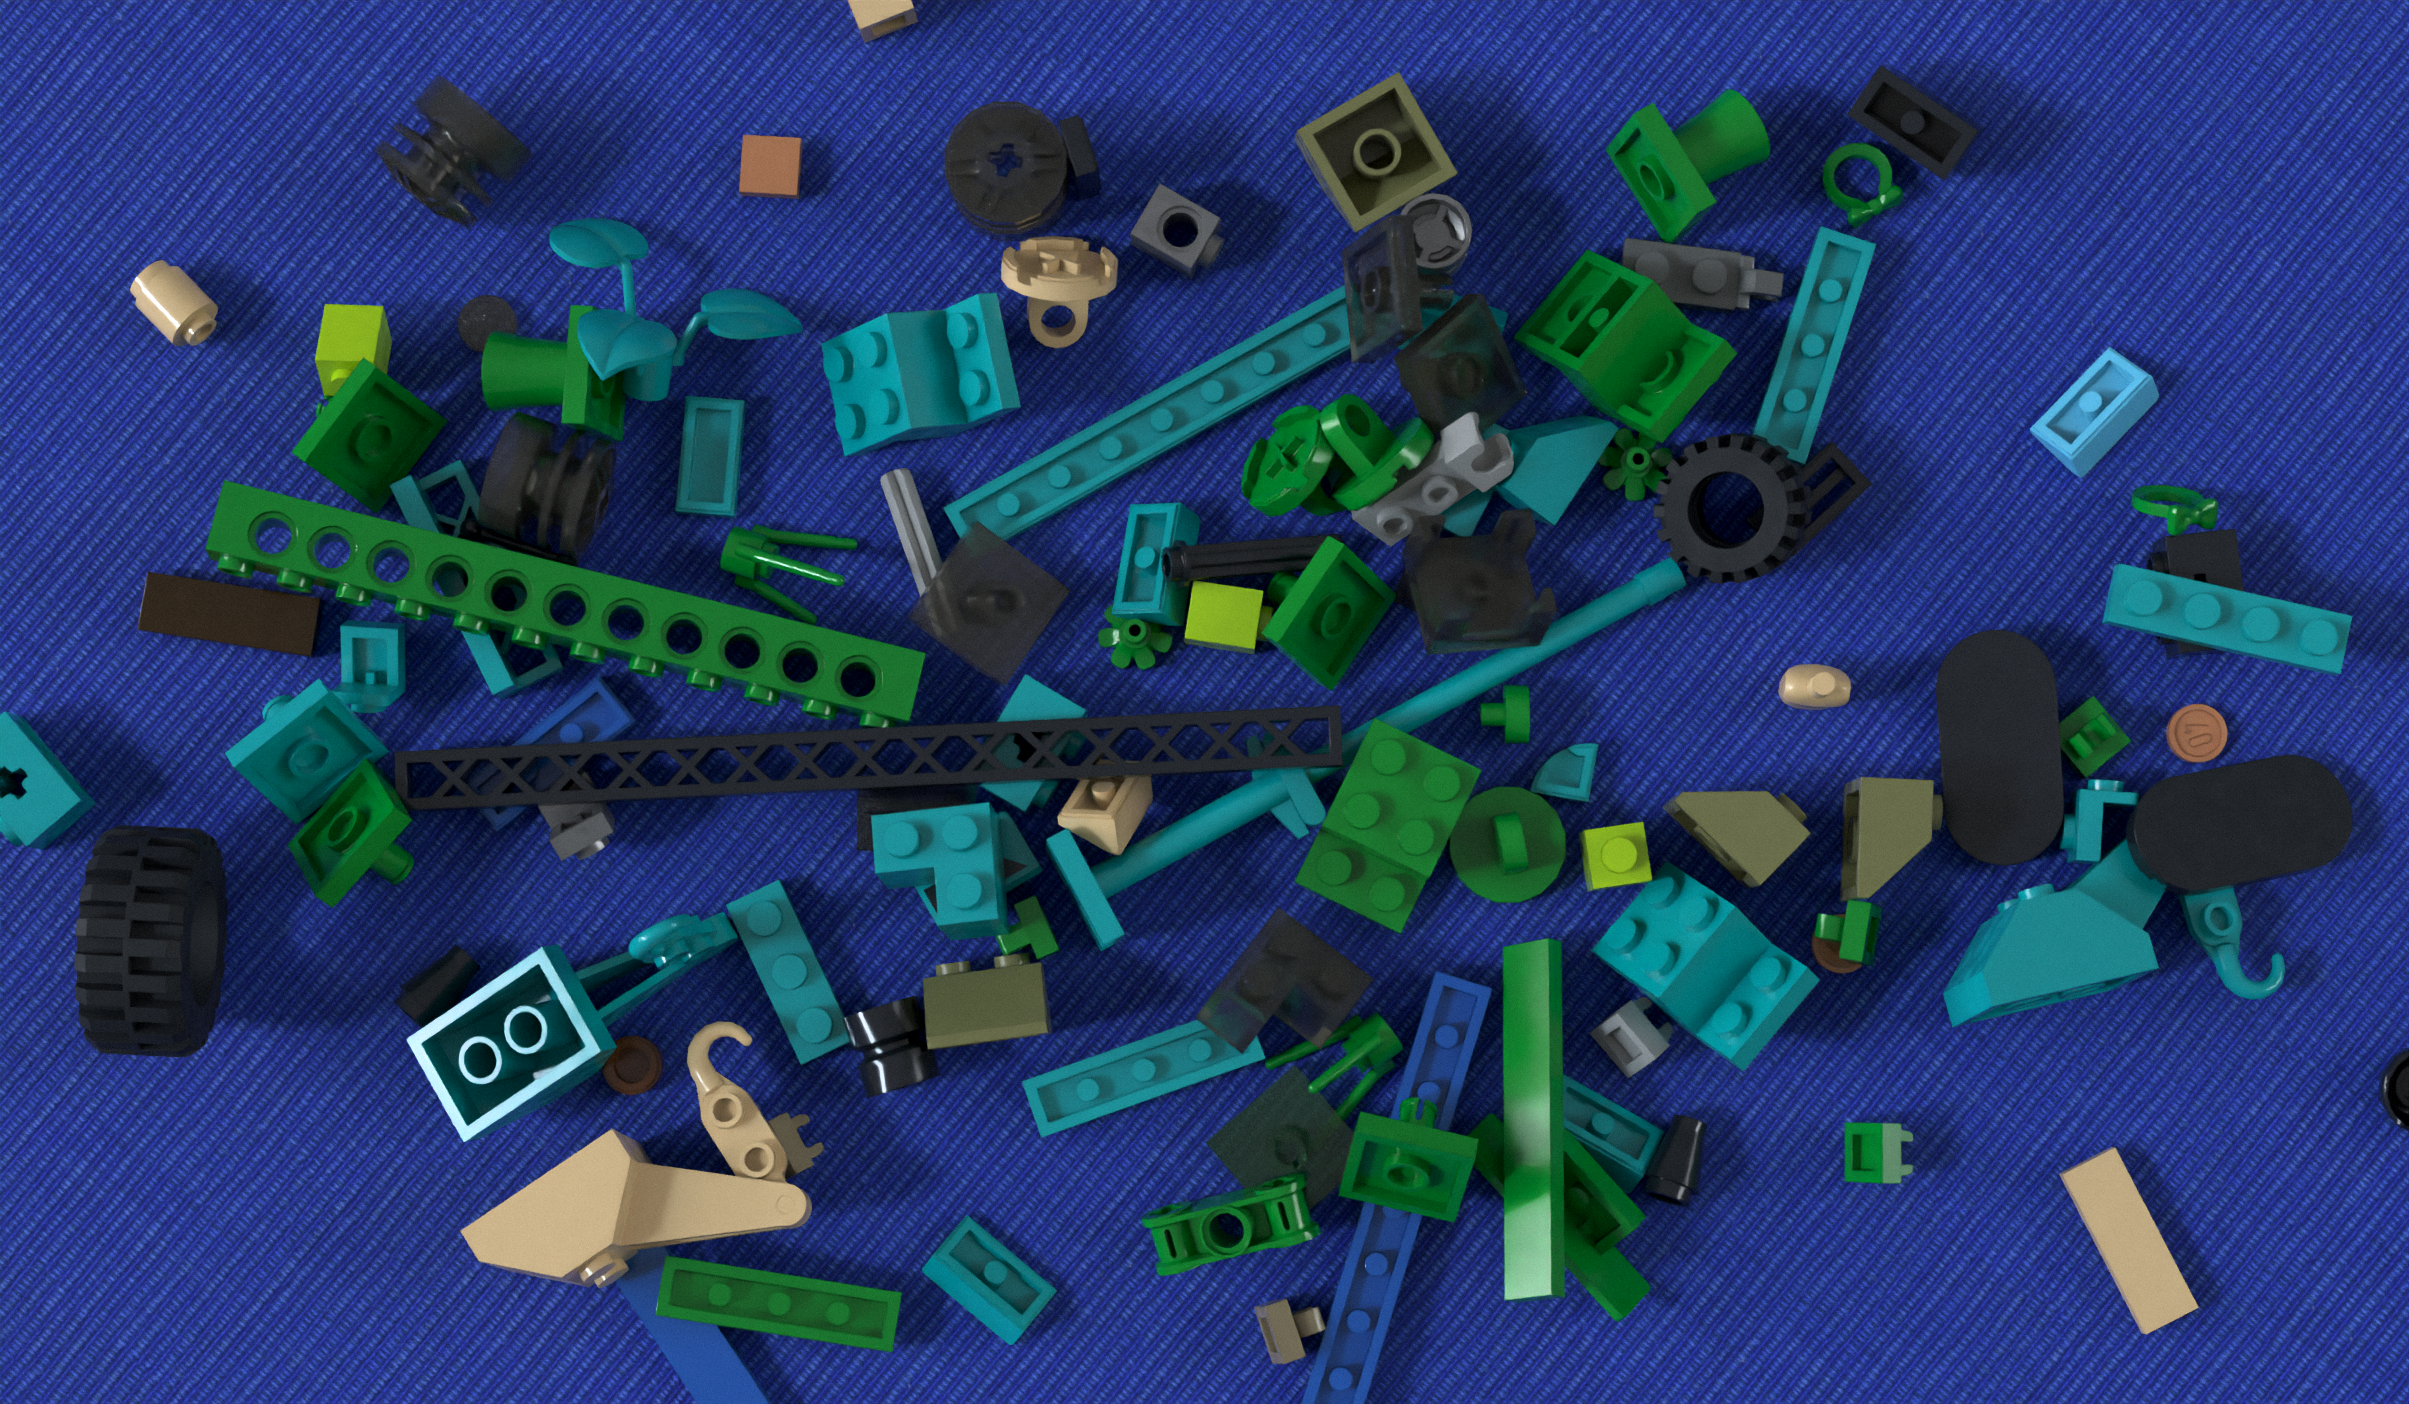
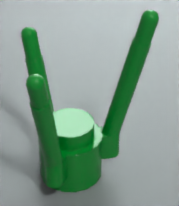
M758 524L754 525L752 531L734 526L722 552L721 570L736 575L734 585L754 591L789 614L796 616L807 624L814 625L817 622V617L813 613L759 580V576L769 579L774 568H778L835 586H842L845 583L844 577L826 569L779 555V546L772 543L855 550L858 547V542L850 538L773 530Z
M1374 1012L1364 1021L1356 1014L1341 1026L1291 1047L1265 1061V1067L1272 1070L1348 1037L1349 1039L1341 1044L1346 1056L1309 1084L1308 1090L1312 1094L1320 1092L1354 1066L1361 1073L1371 1067L1370 1071L1310 1141L1308 1148L1312 1152H1317L1327 1139L1333 1135L1377 1081L1396 1067L1391 1058L1404 1048L1395 1033L1377 1012Z

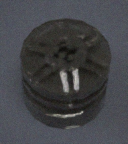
M436 75L413 103L415 109L428 123L429 127L421 134L413 128L397 122L392 127L393 131L411 148L403 155L385 140H381L373 152L384 162L392 174L393 180L436 216L453 221L470 231L478 222V218L460 202L463 196L468 194L482 206L489 208L494 201L477 181L479 177L486 172L495 179L510 184L533 154L517 137L474 100L442 76Z
M992 102L972 110L954 127L945 148V176L959 215L976 232L997 241H1024L1045 232L1061 216L1070 196V166L1067 150L1058 128L1040 110L1020 102ZM1006 155H1013L1019 168H1011L1008 177H1000L995 164H1003Z
M517 411L509 419L500 435L485 476L478 511L479 527L520 541L528 533L535 519H539L537 527L538 546L551 551L560 539V553L579 559L585 553L595 532L599 529L610 503L617 458L616 444L603 438H597L589 448L588 435L576 430L570 435L562 450L557 452L558 426L555 423Z

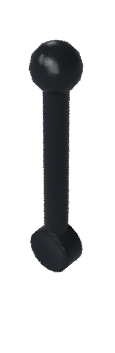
M476 518L466 519L460 526L461 535L469 541H475L480 538L530 556L575 567L579 565V556L573 550L564 549L557 553L484 528Z

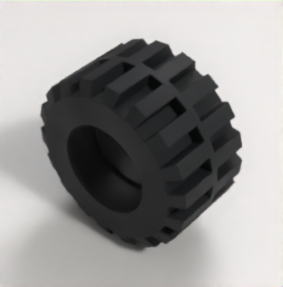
M1730 433L1693 443L1683 450L1684 454L1682 456L1674 458L1666 467V470L1669 471L1666 479L1659 480L1656 493L1661 494L1660 504L1653 506L1654 518H1661L1663 528L1657 530L1661 543L1668 541L1673 549L1668 555L1675 563L1683 561L1689 566L1686 572L1697 578L1706 576L1713 583L1735 582L1736 584L1768 574L1792 558L1790 554L1794 549L1801 547L1806 535L1802 534L1805 525L1811 523L1812 511L1807 510V499L1812 498L1810 486L1804 487L1800 478L1801 475L1805 474L1799 463L1792 464L1787 458L1789 452L1782 446H1773L1767 443V438L1758 435L1748 436L1744 435V433ZM1738 473L1745 476L1754 483L1762 496L1764 503L1763 522L1756 535L1745 542L1730 543L1721 539L1710 529L1703 513L1705 492L1712 480L1722 474Z

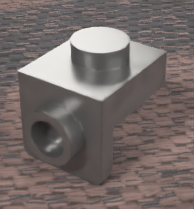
M585 771L582 776L597 789L589 773ZM574 782L568 790L583 789ZM606 803L538 806L551 828L549 841L561 861L573 854L577 856L578 860L585 859L602 850L610 843L606 836L614 832L615 818Z

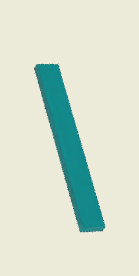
M1349 282L945 506L943 509L973 561L1379 335V330L1353 284Z

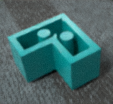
M989 802L871 816L875 874L888 890L935 884L938 926L951 941L1009 934L1001 819Z

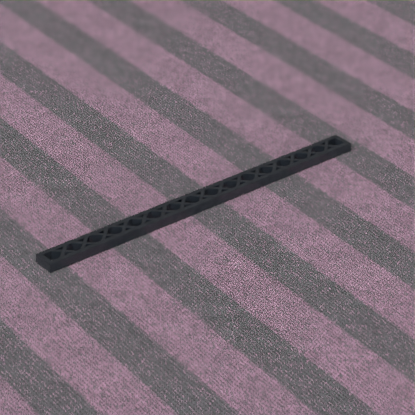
M1340 705L400 751L395 752V791L408 812L1338 768L1343 767ZM1329 721L1330 753L1306 755L1289 739L1305 722ZM1290 722L1282 732L1272 724ZM1258 724L1274 738L1259 757H1245L1230 743L1245 725ZM1230 725L1222 735L1212 727ZM1187 727H1199L1215 741L1199 760H1186L1170 746ZM1170 728L1163 737H1160L1153 730ZM1127 730H1140L1155 744L1139 763H1126L1111 749ZM1111 731L1103 740L1093 733ZM1068 733H1081L1096 747L1080 766H1067L1052 752ZM1051 734L1044 743L1034 736ZM1009 736H1022L1037 750L1019 769L1006 768L992 755ZM992 737L984 746L975 739ZM950 739H963L977 752L972 760L958 772L947 771L933 758ZM932 740L925 749L916 741ZM903 741L918 757L902 774L890 775L875 759L891 742ZM860 743H873L866 752L857 745ZM844 744L859 759L843 777L831 778L816 762L832 745ZM798 746L814 747L806 755ZM785 747L800 762L784 780H771L757 766L773 748ZM1282 747H1284L1290 754H1292L1287 756H1274ZM739 749L755 750L747 757ZM717 750H727L741 763L724 783H713L699 770L704 762ZM1222 750H1225L1232 757L1215 759ZM681 752L696 753L688 760ZM657 753H668L682 766L665 786H655L640 772ZM1163 753L1173 760L1155 762ZM638 754L631 763L622 756ZM1104 755L1114 763L1096 765ZM598 756H609L623 769L607 789H596L582 776ZM579 757L573 765L564 759ZM1045 758L1055 766L1037 768ZM540 759H551L565 772L550 790L546 792H538L523 778ZM520 760L514 768L506 761ZM987 761L996 770H979V768ZM482 762H492L506 777L490 794L480 795L465 780ZM451 763H462L455 771L448 765ZM433 764L448 778L431 797L413 798L412 765ZM928 764L937 773L920 772ZM868 767L877 774L875 776H861ZM809 770L818 777L802 779ZM750 773L759 780L743 782ZM692 776L700 783L684 785ZM633 779L641 786L626 788ZM575 782V783H576L577 785H579L583 790H568V789H569V788L572 786V784ZM517 785L524 793L509 792ZM457 788L465 794L463 796H451Z

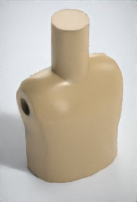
M1800 664L1788 668L1781 678L1778 693L1782 701L1791 707L1806 710H1823L1843 706L1849 702L1851 681L1846 673L1837 668L1820 664Z

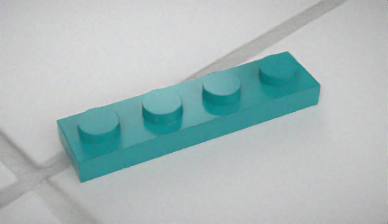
M1822 226L1817 231L1751 436L1758 435L1767 438V443L1773 446H1782L1789 452L1787 458L1792 464L1799 463L1801 467L1806 463L1877 245Z
M2119 563L2113 569L2102 624L2336 676L2341 674L2352 616Z
M1246 1003L1027 1079L1022 1081L1042 1138L1263 1060L1265 1056Z

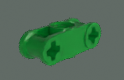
M1304 1174L1281 1176L1257 1186L1192 1202L1184 1201L1168 1204L1142 1215L1143 1227L1150 1228L1159 1261L1155 1264L1157 1275L1168 1276L1178 1274L1203 1264L1268 1248L1289 1247L1318 1236L1321 1233L1318 1222L1311 1221L1302 1190L1307 1185ZM1224 1213L1236 1216L1243 1225L1244 1234L1240 1236L1226 1234L1220 1228L1217 1216Z

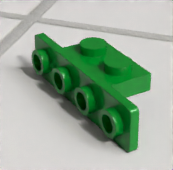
M1490 1113L1467 1136L1479 1139L1473 1165L1504 1198V1124L1495 1114ZM1565 1128L1563 1130L1565 1266L1615 1321L1620 1322L1628 1316L1649 1292L1650 1285L1614 1245L1634 1231L1646 1216Z

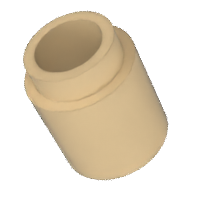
M164 260L156 261L146 267L131 285L130 292L136 298V307L174 346H183L188 343L191 346L198 345L214 331L217 325L214 318L217 315L218 306L180 267L170 266Z

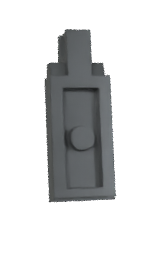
M1625 238L1623 243L1621 265L1654 280L1676 307L1732 314L1734 310L1748 311L1750 299L1778 302L1782 294L1784 273L1754 269L1755 257L1741 256L1740 252Z

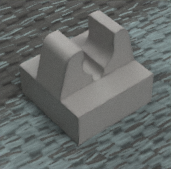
M1642 997L1636 1001H1629L1590 1032L1591 1036L1627 1078L1654 1061L1670 1046L1667 1042L1673 1032V1027L1670 1023L1666 1022L1656 1029L1643 1014L1652 1005V1002L1647 997Z

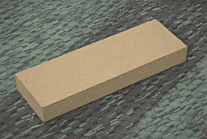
M2110 1147L2059 1173L2142 1334L2146 1335L2199 1308L2115 1147Z

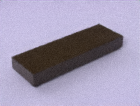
M147 572L137 629L143 632L315 658L325 601L314 597Z

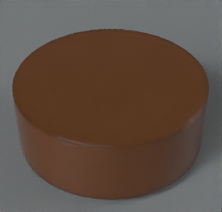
M625 1036L614 1041L617 1048L602 1066L603 1074L608 1084L614 1090L627 1095L643 1094L654 1088L661 1079L664 1070L663 1056L657 1045L641 1036Z

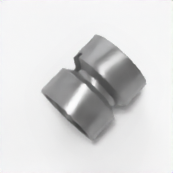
M1436 193L1418 196L1405 205L1397 219L1392 246L1395 262L1404 274L1415 281L1432 284L1445 281L1458 272L1465 261L1472 234L1469 215L1462 205L1448 195Z

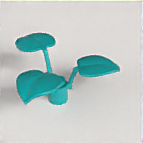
M604 218L576 219L553 226L550 231L549 244L553 251L562 259L575 265L590 268H604L615 264L621 271L625 312L614 309H599L587 312L578 320L577 335L584 355L602 381L624 370L622 390L632 398L642 401H658L666 398L669 391L672 366H682L684 364L686 350L697 331L705 325L717 336L740 340L802 334L803 332L800 321L786 308L768 296L747 289H721L707 293L701 298L700 307L704 312H698L693 316L677 344V339L669 328L661 323L637 317L633 270L629 260L645 258L649 251L647 240L640 232L622 222Z

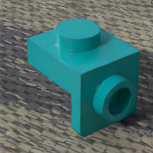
M347 620L340 625L341 683L332 692L345 704H351V710L354 712H382L386 710V706L391 705L406 692L405 624Z
M2100 779L2088 780L2087 789L2071 792L2069 814H2064L2062 826L2058 831L2059 848L2067 849V863L2094 864L2100 862L2103 807H2135L2139 801V793L2123 792L2124 782Z

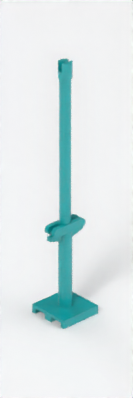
M1669 557L1633 575V579L1375 718L1408 734L1646 605L1652 606L1665 599L1670 594L1686 586L1685 578L1677 563ZM1373 719L1342 735L1343 767L1251 772L1252 781L1125 848L1121 855H1112L1090 868L1068 828L1046 839L1045 850L1100 952L1120 942L1125 935L1106 900L1107 898L1269 811L1298 840L1309 834L1307 828L1319 826L1323 822L1326 812L1312 785L1352 764ZM1266 732L1261 741H1259L1257 735L1246 739L1245 744L1248 757H1259L1274 738ZM1330 742L1308 754L1330 753ZM1282 747L1274 756H1287L1292 754H1290L1284 747Z

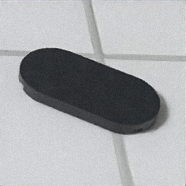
M2005 630L1982 631L1968 636L1956 644L1942 662L1937 676L1936 697L1944 814L1951 835L1964 851L1985 863L2011 866L2030 861L2050 846L2062 826L2065 801L2057 685L2049 660L2031 640L2017 633Z
M2281 755L2173 776L2159 781L2143 793L2135 805L2134 811L2130 813L2126 826V837L2130 854L2143 874L2150 880L2155 878L2160 884L2167 886L2164 889L2178 895L2193 896L2303 874L2322 867L2337 857L2346 846L2352 830V809L2344 787L2326 767L2303 756Z

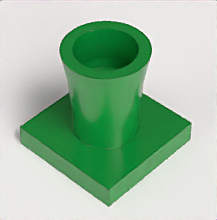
M1726 89L1702 111L1673 131H1671L1655 104H1649L1631 116L1605 151L1664 243L1673 244L1686 236L1717 202L1707 185L1736 171L1767 161L1770 156V143L1765 127L1752 105L1737 91Z
M570 305L568 341L526 337L499 330L493 331L486 341L481 367L482 389L489 409L493 412H501L526 407L563 406L562 424L598 441L622 442L626 393L622 390L624 370L602 381L584 355L577 335L579 318L587 312L599 309L594 306Z

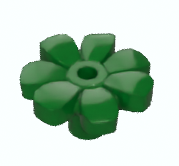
M1628 428L1618 430L1612 438L1616 448L1606 447L1597 461L1600 466L1611 468L1603 476L1602 483L1610 492L1624 486L1626 500L1629 502H1639L1645 496V486L1656 493L1659 480L1666 479V476L1659 469L1666 468L1673 460L1672 453L1668 448L1655 449L1657 441L1641 432L1637 439H1634ZM1633 459L1639 460L1640 464H1635Z
M1113 604L1109 606L1104 616L1112 627L1101 629L1098 632L1099 645L1103 648L1115 647L1111 655V663L1123 670L1128 667L1131 659L1134 658L1141 671L1153 668L1156 662L1153 651L1168 653L1172 647V637L1160 631L1167 625L1143 622L1139 619L1118 618L1111 614ZM1133 629L1141 631L1138 636H1132L1130 632Z

